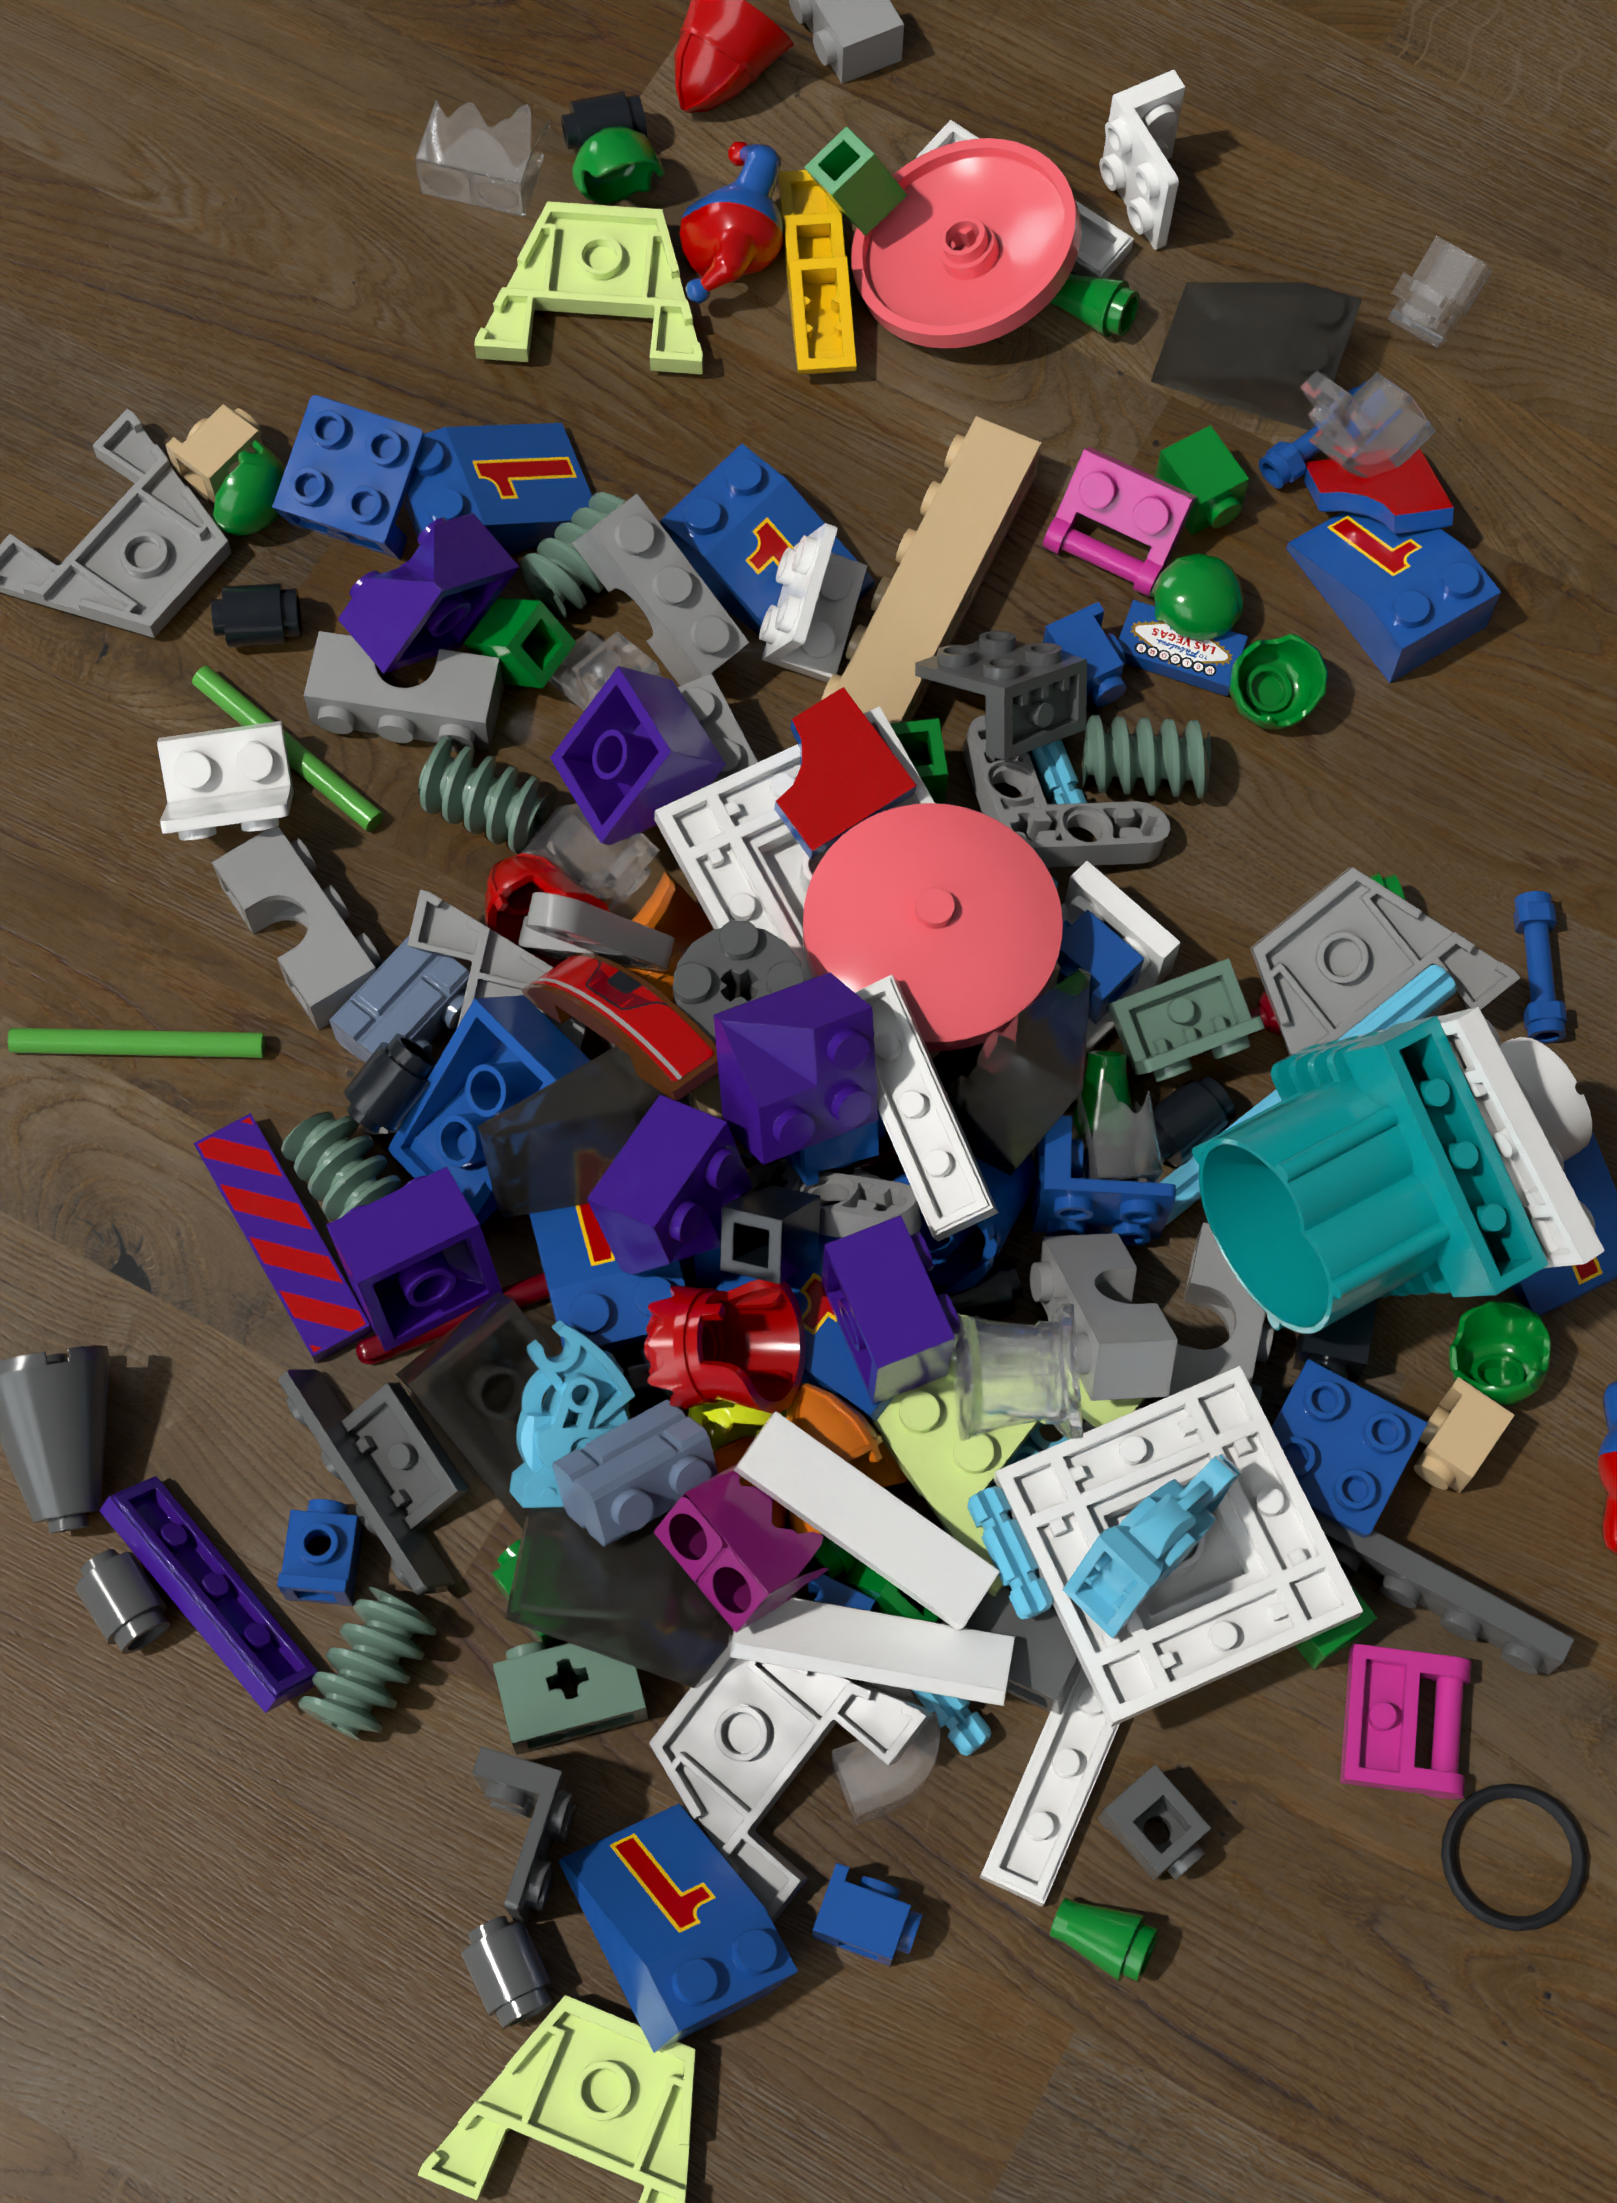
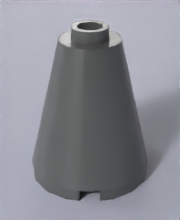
M95 1345L68 1348L69 1357L67 1353L46 1355L45 1351L0 1361V1444L33 1523L47 1522L49 1534L89 1527L88 1514L98 1512L101 1509L110 1374L108 1346Z

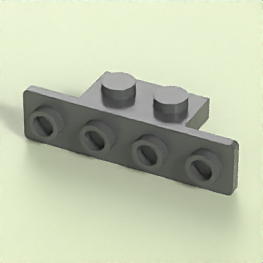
M316 1369L287 1370L278 1378V1381L288 1395L287 1406L290 1412L301 1424L310 1429L322 1448L321 1458L324 1465L331 1474L344 1482L357 1502L356 1513L360 1521L370 1532L378 1535L392 1557L391 1567L396 1577L403 1585L413 1590L417 1595L446 1592L456 1581L423 1531V1528L470 1489L401 1383H386L348 1415L320 1371Z

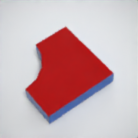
M1420 447L1305 462L1304 482L1318 510L1321 512L1345 511L1367 515L1384 523L1394 534L1444 528L1453 525L1454 507Z
M844 687L791 719L790 728L800 748V769L793 785L775 801L774 810L810 859L830 848L843 834L855 825L880 812L892 809L915 794L917 785Z

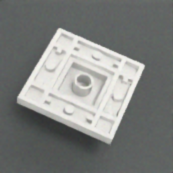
M879 706L864 713L917 785L914 795L893 808L912 804L935 803L881 707ZM797 744L655 810L654 820L713 928L720 929L729 921H749L756 928L767 930L789 945L801 961L804 978L807 981L812 979L813 976L807 963L803 945L804 903L813 873L829 848L810 859L774 810L775 801L793 785L800 769V748Z
M1479 1007L1438 1016L1549 1265L1545 1268L1582 1265L1589 1262L1605 1250L1595 1233V1222L1592 1214L1578 1200L1563 1171V1162L1589 1144L1592 1135L1591 1112L1584 1094H1578L1575 1089L1577 1083L1575 1077L1567 1065L1551 1049L1535 1039L1518 1037L1501 1044L1498 1032L1484 1018Z
M1241 1366L995 1471L994 1480L996 1485L1003 1490L1011 1507L1009 1511L1011 1517L1017 1520L1039 1567L1037 1572L1040 1578H1044L1053 1597V1606L1110 1727L1353 1620L1363 1612ZM1223 1454L1242 1473L1231 1485L1225 1497L1213 1512L1217 1519L1180 1565L1144 1598L1133 1613V1617L1112 1639L1062 1589L1103 1531L1113 1526H1118L1148 1495H1151L1169 1481L1176 1479L1184 1487L1214 1456Z

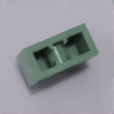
M610 1624L587 1627L571 1635L572 1643L546 1649L545 1642H531L519 1645L505 1652L507 1660L493 1663L510 1739L516 1755L648 1720L626 1628L612 1632ZM573 1671L577 1681L584 1682L578 1685L577 1691L579 1696L573 1699H566L562 1690L556 1688L561 1686L562 1680L560 1675Z

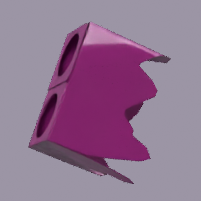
M735 1464L685 1492L655 1529L654 1534L732 1629L738 1633L792 1599V1594L801 1589L806 1583L820 1577L829 1568H821L796 1578L821 1546L823 1535L815 1532L797 1534L791 1529L775 1527L772 1523L773 1498L756 1486H742L739 1483V1474L734 1471L737 1465Z

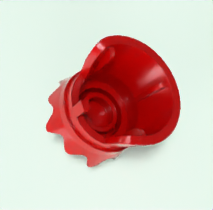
M758 1279L730 1291H718L714 1288L670 1286L673 1297L655 1301L648 1305V1310L652 1315L646 1327L648 1337L644 1344L645 1356L650 1362V1376L647 1380L652 1386L673 1392L670 1406L683 1407V1410L726 1400L747 1408L773 1414L775 1411L778 1413L783 1412L794 1401L804 1373L806 1344L801 1310L794 1292L786 1281L777 1284Z

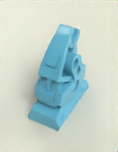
M561 1320L552 1326V1329L559 1336H562L565 1341L564 1349L559 1355L555 1357L545 1356L544 1348L536 1340L527 1346L528 1354L539 1370L529 1379L522 1395V1411L517 1424L516 1438L518 1450L524 1463L512 1472L509 1490L523 1508L564 1507L552 1467L553 1462L576 1449L581 1450L590 1441L631 1419L628 1407H630L629 1401L635 1394L623 1375L624 1370L612 1354L608 1351H602L584 1334ZM548 1389L547 1394H546L545 1399H544V1402H543L542 1407H541V1402H542L543 1395H544V1393L546 1392V1390Z
M1220 1454L1219 1456H1214L1184 1487L1176 1479L1164 1484L1139 1503L1118 1526L1108 1528L1098 1536L1062 1590L1113 1639L1133 1617V1613L1144 1598L1160 1585L1200 1542L1217 1519L1213 1512L1242 1472L1227 1457Z

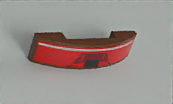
M578 953L565 959L522 989L523 995L537 1008L562 1024L569 1018L574 1017L630 1055L637 1076L675 1101H679L718 1073L717 1050L714 1042L663 993L634 972L614 961L594 954Z

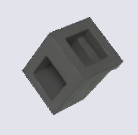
M1156 1764L1110 1803L1098 1817V1821L1106 1830L1109 1829L1153 1881L1166 1870L1177 1880L1206 1854V1851L1199 1845L1198 1841L1210 1831L1211 1827ZM1151 1820L1162 1822L1168 1830L1167 1841L1162 1844L1150 1842L1144 1833L1145 1823Z

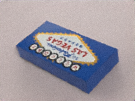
M1133 599L1118 641L1125 655V664L1228 696L1231 668L1238 656L1243 654L1248 636L1233 631H1228L1221 637L1204 641L1180 636L1164 621H1158L1155 618V606Z

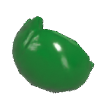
M623 126L604 128L585 141L572 166V179L575 187L586 199L600 204H607L625 199L637 191L649 192L653 171L659 177H663L665 170L657 153L644 134Z
M254 440L252 443L255 448V454L246 451L239 453L238 460L240 464L226 477L215 496L212 519L226 533L236 536L259 532L281 516L272 506L286 468L277 455L257 440Z
M1198 553L1175 558L1158 576L1150 593V597H1154L1155 618L1158 621H1164L1178 635L1198 641L1217 638L1226 634L1239 622L1244 608L1243 588L1232 567L1219 557Z
M1287 634L1279 638L1259 639L1244 649L1243 654L1238 656L1233 664L1230 673L1229 694L1238 713L1257 726L1273 730L1292 727L1304 721L1326 695L1328 669L1320 651L1298 635Z
M1489 1301L1468 1309L1461 1315L1457 1333L1449 1347V1371L1453 1373V1381L1455 1382L1459 1377L1499 1405H1515L1538 1391L1546 1379L1551 1357L1550 1333L1538 1313L1518 1302Z

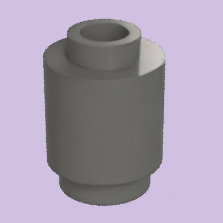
M109 1549L97 1554L81 1567L80 1572L83 1577L76 1584L75 1591L108 1644H117L123 1654H130L146 1647L169 1628L170 1623L164 1615L167 1605L133 1552L118 1554L115 1549Z
M504 1915L492 1919L468 1933L472 1945L461 1952V1956L488 2016L496 2015L502 2029L519 2024L553 2005L552 1998L547 1990L552 1985V1981L525 1922L510 1925L507 1917Z

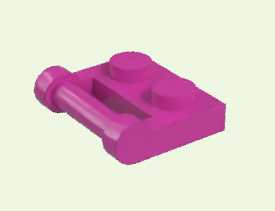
M1087 447L1082 452L1057 514L1046 532L1042 547L1058 555L1064 550L1134 583L1133 590L1150 597L1158 576L1166 568L1197 496L1096 449ZM1082 514L1151 546L1145 562L1075 530L1074 526L1079 515Z
M1353 1644L1349 1649L1340 1783L1419 1793L1439 1799L1464 1798L1465 1776L1458 1774L1463 1685L1469 1684L1471 1681L1472 1661L1456 1656ZM1420 1678L1436 1682L1431 1769L1414 1767Z

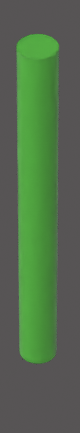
M209 666L201 667L193 676L192 684L241 726L274 722ZM283 729L289 766L367 832L374 830L382 821L383 813Z
M10 1028L8 1032V1050L10 1053L264 1058L266 1048L265 1034L256 1032Z

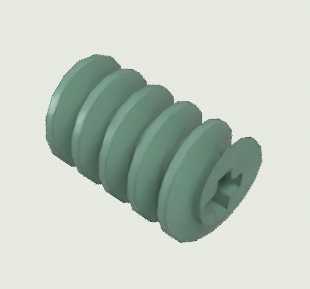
M605 492L595 493L588 502L589 508H578L571 517L572 523H561L554 532L555 539H543L537 547L538 554L530 553L522 558L520 568L525 584L533 595L554 615L563 620L567 617L566 609L563 605L564 601L569 602L578 609H583L586 606V598L580 589L582 585L596 594L603 591L604 585L573 546L572 542L623 504L625 500Z
M1092 715L1086 724L1084 733L1082 788L1088 776L1091 775L1095 777L1099 793L1106 794L1112 778L1119 777L1124 795H1131L1137 778H1143L1148 795L1155 796L1162 779H1168L1173 797H1180L1186 781L1189 780L1193 781L1197 798L1204 799L1208 789L1211 763L1210 731L1207 733L1206 738H1204L1198 720H1190L1182 736L1179 737L1174 720L1165 719L1157 736H1155L1149 718H1140L1132 735H1130L1125 718L1117 716L1114 718L1108 733H1105L1100 716Z
M443 736L432 750L420 774L418 795L424 812L437 814L442 811V816L446 822L451 824H459L464 820L465 828L472 834H481L486 830L487 838L494 844H502L508 840L510 850L516 854L529 851L540 839L547 826L556 800L557 790L552 789L543 799L538 797L540 778L537 776H531L521 789L516 787L518 768L513 765L509 766L500 778L494 777L497 762L496 758L491 755L487 756L478 768L472 767L475 751L469 745L465 746L456 758L450 757L453 739L449 736Z
M326 1111L302 1121L283 1141L281 1151L286 1159L295 1162L294 1169L298 1177L309 1182L307 1188L313 1199L323 1202L321 1208L327 1219L335 1221L357 1206L368 1205L397 1191L402 1182L398 1175H390L378 1180L377 1177L385 1170L388 1162L384 1155H376L366 1160L363 1159L374 1145L370 1135H362L350 1140L349 1138L357 1131L360 1124L350 1115L336 1120L333 1112Z
M368 1587V1589L378 1601L359 1599L353 1606L354 1612L365 1625L346 1623L339 1630L342 1638L352 1649L332 1647L326 1653L327 1660L338 1673L320 1671L315 1673L312 1678L313 1684L324 1695V1698L304 1696L298 1703L299 1707L310 1716L343 1735L362 1742L358 1737L360 1730L382 1733L384 1729L383 1724L371 1712L373 1707L380 1706L395 1709L398 1704L396 1699L385 1688L387 1682L409 1684L412 1679L399 1665L398 1662L401 1657L422 1660L425 1655L412 1640L413 1635L418 1633L436 1636L438 1629L417 1609L373 1587Z

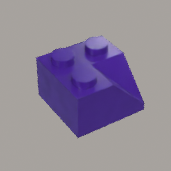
M474 513L451 520L442 517L433 521L420 533L417 539L420 546L409 561L397 569L384 573L371 571L362 576L352 586L349 592L352 599L338 620L383 674L437 656L439 649L452 651L461 648L518 570V564Z
M621 666L615 669L550 757L601 844L612 845L656 826L657 824L654 820L655 810L711 785L726 765L673 680Z
M831 972L713 1015L723 1120L727 1121L733 1137L763 1165L879 1120L872 1006Z
M659 1095L587 1200L620 1269L633 1275L721 1247L722 1206L752 1189L753 1185L727 1121Z
M447 1166L428 1176L414 1178L403 1188L368 1205L357 1206L349 1210L343 1217L326 1225L352 1289L385 1352L503 1294L480 1224Z
M901 1215L824 1245L821 1285L873 1405L947 1376L952 1352L956 1350L954 1334L961 1331L956 1310L949 1296L946 1293L937 1296L927 1275V1272L932 1271L934 1266L924 1238L920 1232L910 1235Z

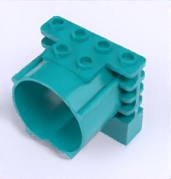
M1437 1015L1395 1024L1382 1032H1371L1362 1036H1352L1343 1040L1307 1046L1278 1061L1271 1069V1078L1281 1098V1102L1192 1149L1193 1157L1199 1164V1187L1202 1204L1215 1241L1240 1284L1251 1298L1268 1314V1321L1275 1330L1286 1327L1299 1333H1316L1375 1299L1391 1295H1426L1431 1292L1434 1294L1451 1292L1453 1297L1497 1295L1549 1265Z

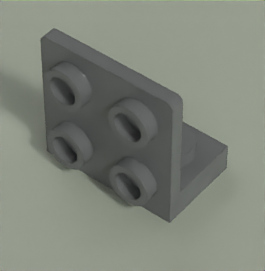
M989 631L980 634L979 641L968 645L943 646L937 650V655L915 662V676L986 695L987 756L1005 761L1086 730L1087 659L1062 653L1060 645L1053 643L1027 644L1016 641V635L1011 632Z
M481 1746L472 1774L483 1791L484 1797L491 1800L490 1807L524 1819H529L531 1811L534 1809L504 1902V1907L513 1920L527 1924L532 1909L543 1912L546 1907L556 1872L550 1869L551 1862H548V1858L554 1841L562 1844L566 1843L574 1821L577 1803L572 1802L573 1794L570 1793L561 1770Z

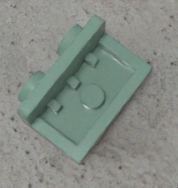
M1229 958L1107 1004L1124 1052L1127 1054V1060L1133 1076L1153 1071L1156 1082L1193 1069L1189 1057L1211 1049L1214 1058L1219 1059L1244 1050L1251 1046L1247 1035L1265 1028L1260 1016L1251 1018Z

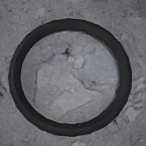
M1510 1783L1488 1786L1472 1793L1458 1805L1448 1819L1442 1836V1865L1445 1878L1452 1893L1467 1911L1480 1921L1496 1928L1511 1931L1539 1929L1555 1922L1566 1913L1580 1894L1586 1871V1853L1583 1838L1575 1821L1563 1806L1546 1793L1529 1786ZM1515 1798L1540 1806L1553 1816L1562 1827L1568 1839L1572 1864L1567 1886L1556 1902L1534 1915L1516 1917L1502 1915L1488 1909L1472 1896L1465 1887L1458 1872L1455 1853L1456 1840L1461 1826L1473 1811L1492 1800Z

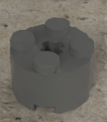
M729 921L722 928L714 929L694 941L679 960L674 972V1004L692 1019L716 1045L714 1014L804 982V970L802 969L801 961L782 939L765 929L756 928L749 921Z

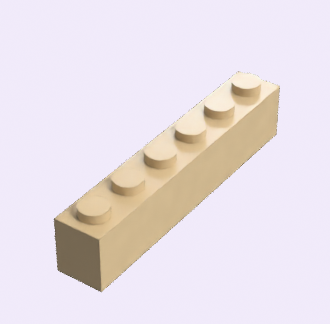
M977 416L965 437L959 434L955 436L945 459L944 467L948 471L942 483L933 481L930 484L921 505L920 514L924 518L918 530L909 528L904 534L896 554V562L900 563L892 579L886 576L881 579L871 603V610L875 611L868 627L859 624L855 629L846 651V658L850 662L842 676L835 673L831 676L821 700L844 687L863 713L880 706L890 724L913 721L932 683V680L915 676V662L937 655L939 648L951 645L1037 475L1041 442Z

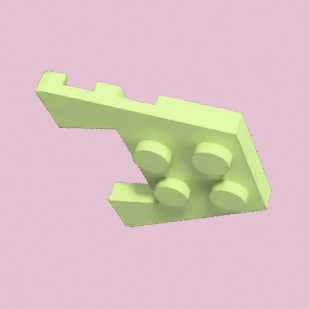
M547 201L517 258L518 266L507 287L501 288L493 303L494 312L485 329L481 327L475 337L476 359L528 362L534 312L541 310L654 318L650 348V371L703 374V353L700 342L698 343L690 306L685 298L681 284L679 267L663 210Z
M959 1320L961 1331L954 1334L956 1350L952 1352L947 1376L895 1396L877 1421H872V1426L876 1431L881 1432L883 1443L919 1496H923L944 1526V1532L995 1567L981 1538L984 1529L983 1527H976L967 1508L969 1498L992 1485L995 1481V1471L1006 1467L1056 1401L1062 1402L1097 1428L1138 1410L1146 1398L1091 1401L1078 1374L1073 1375L1070 1372L1067 1356ZM997 1575L987 1591L994 1597L1003 1587L999 1575Z
M565 1995L506 2064V2068L481 2098L474 2102L458 2121L459 2124L443 2143L425 2160L418 2176L479 2201L507 2132L513 2130L644 2185L639 2203H686L696 2050L682 2043L675 2042L653 2053L640 2026Z

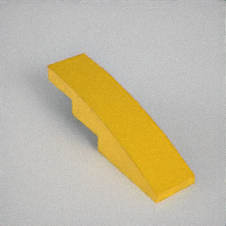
M806 170L779 172L780 206L785 227L783 240L798 375L856 371L847 256H845L842 214Z

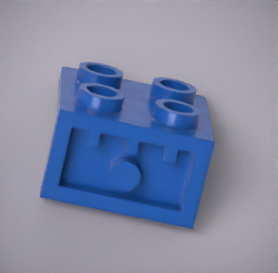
M313 395L309 400L272 508L292 525L400 560L408 537L396 526L395 522L423 445L425 434L418 427L325 397Z
M1046 1114L1033 1160L1036 1168V1182L1032 1195V1232L1047 1233V1236L1118 1233L1124 1245L1131 1246L1143 1245L1150 1242L1151 1239L1160 1238L1176 1199V1185L1169 1183L1082 1179L1083 1139H1072V1116Z
M1308 1359L1271 1428L1312 1510L1354 1534L1366 1538L1370 1535L1427 1422Z

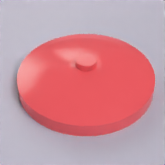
M994 138L970 139L931 150L909 162L893 174L894 179L908 196L866 236L856 228L852 243L851 262L855 283L867 308L881 326L895 336L913 344L932 348H961L985 343L1014 331L1031 320L1052 301L1074 267L1081 241V220L1076 200L1066 177L1048 157L1027 145L1015 141Z
M936 803L912 804L889 809L865 819L843 834L829 848L813 873L807 889L803 913V945L813 978L831 972L852 991L857 992L892 974L901 987L928 1052L953 1051L984 1043L1001 1035L1022 1020L1040 1000L1052 979L1059 957L1063 930L1062 909L1058 891L1047 867L1035 850L1011 828L992 817L965 807Z

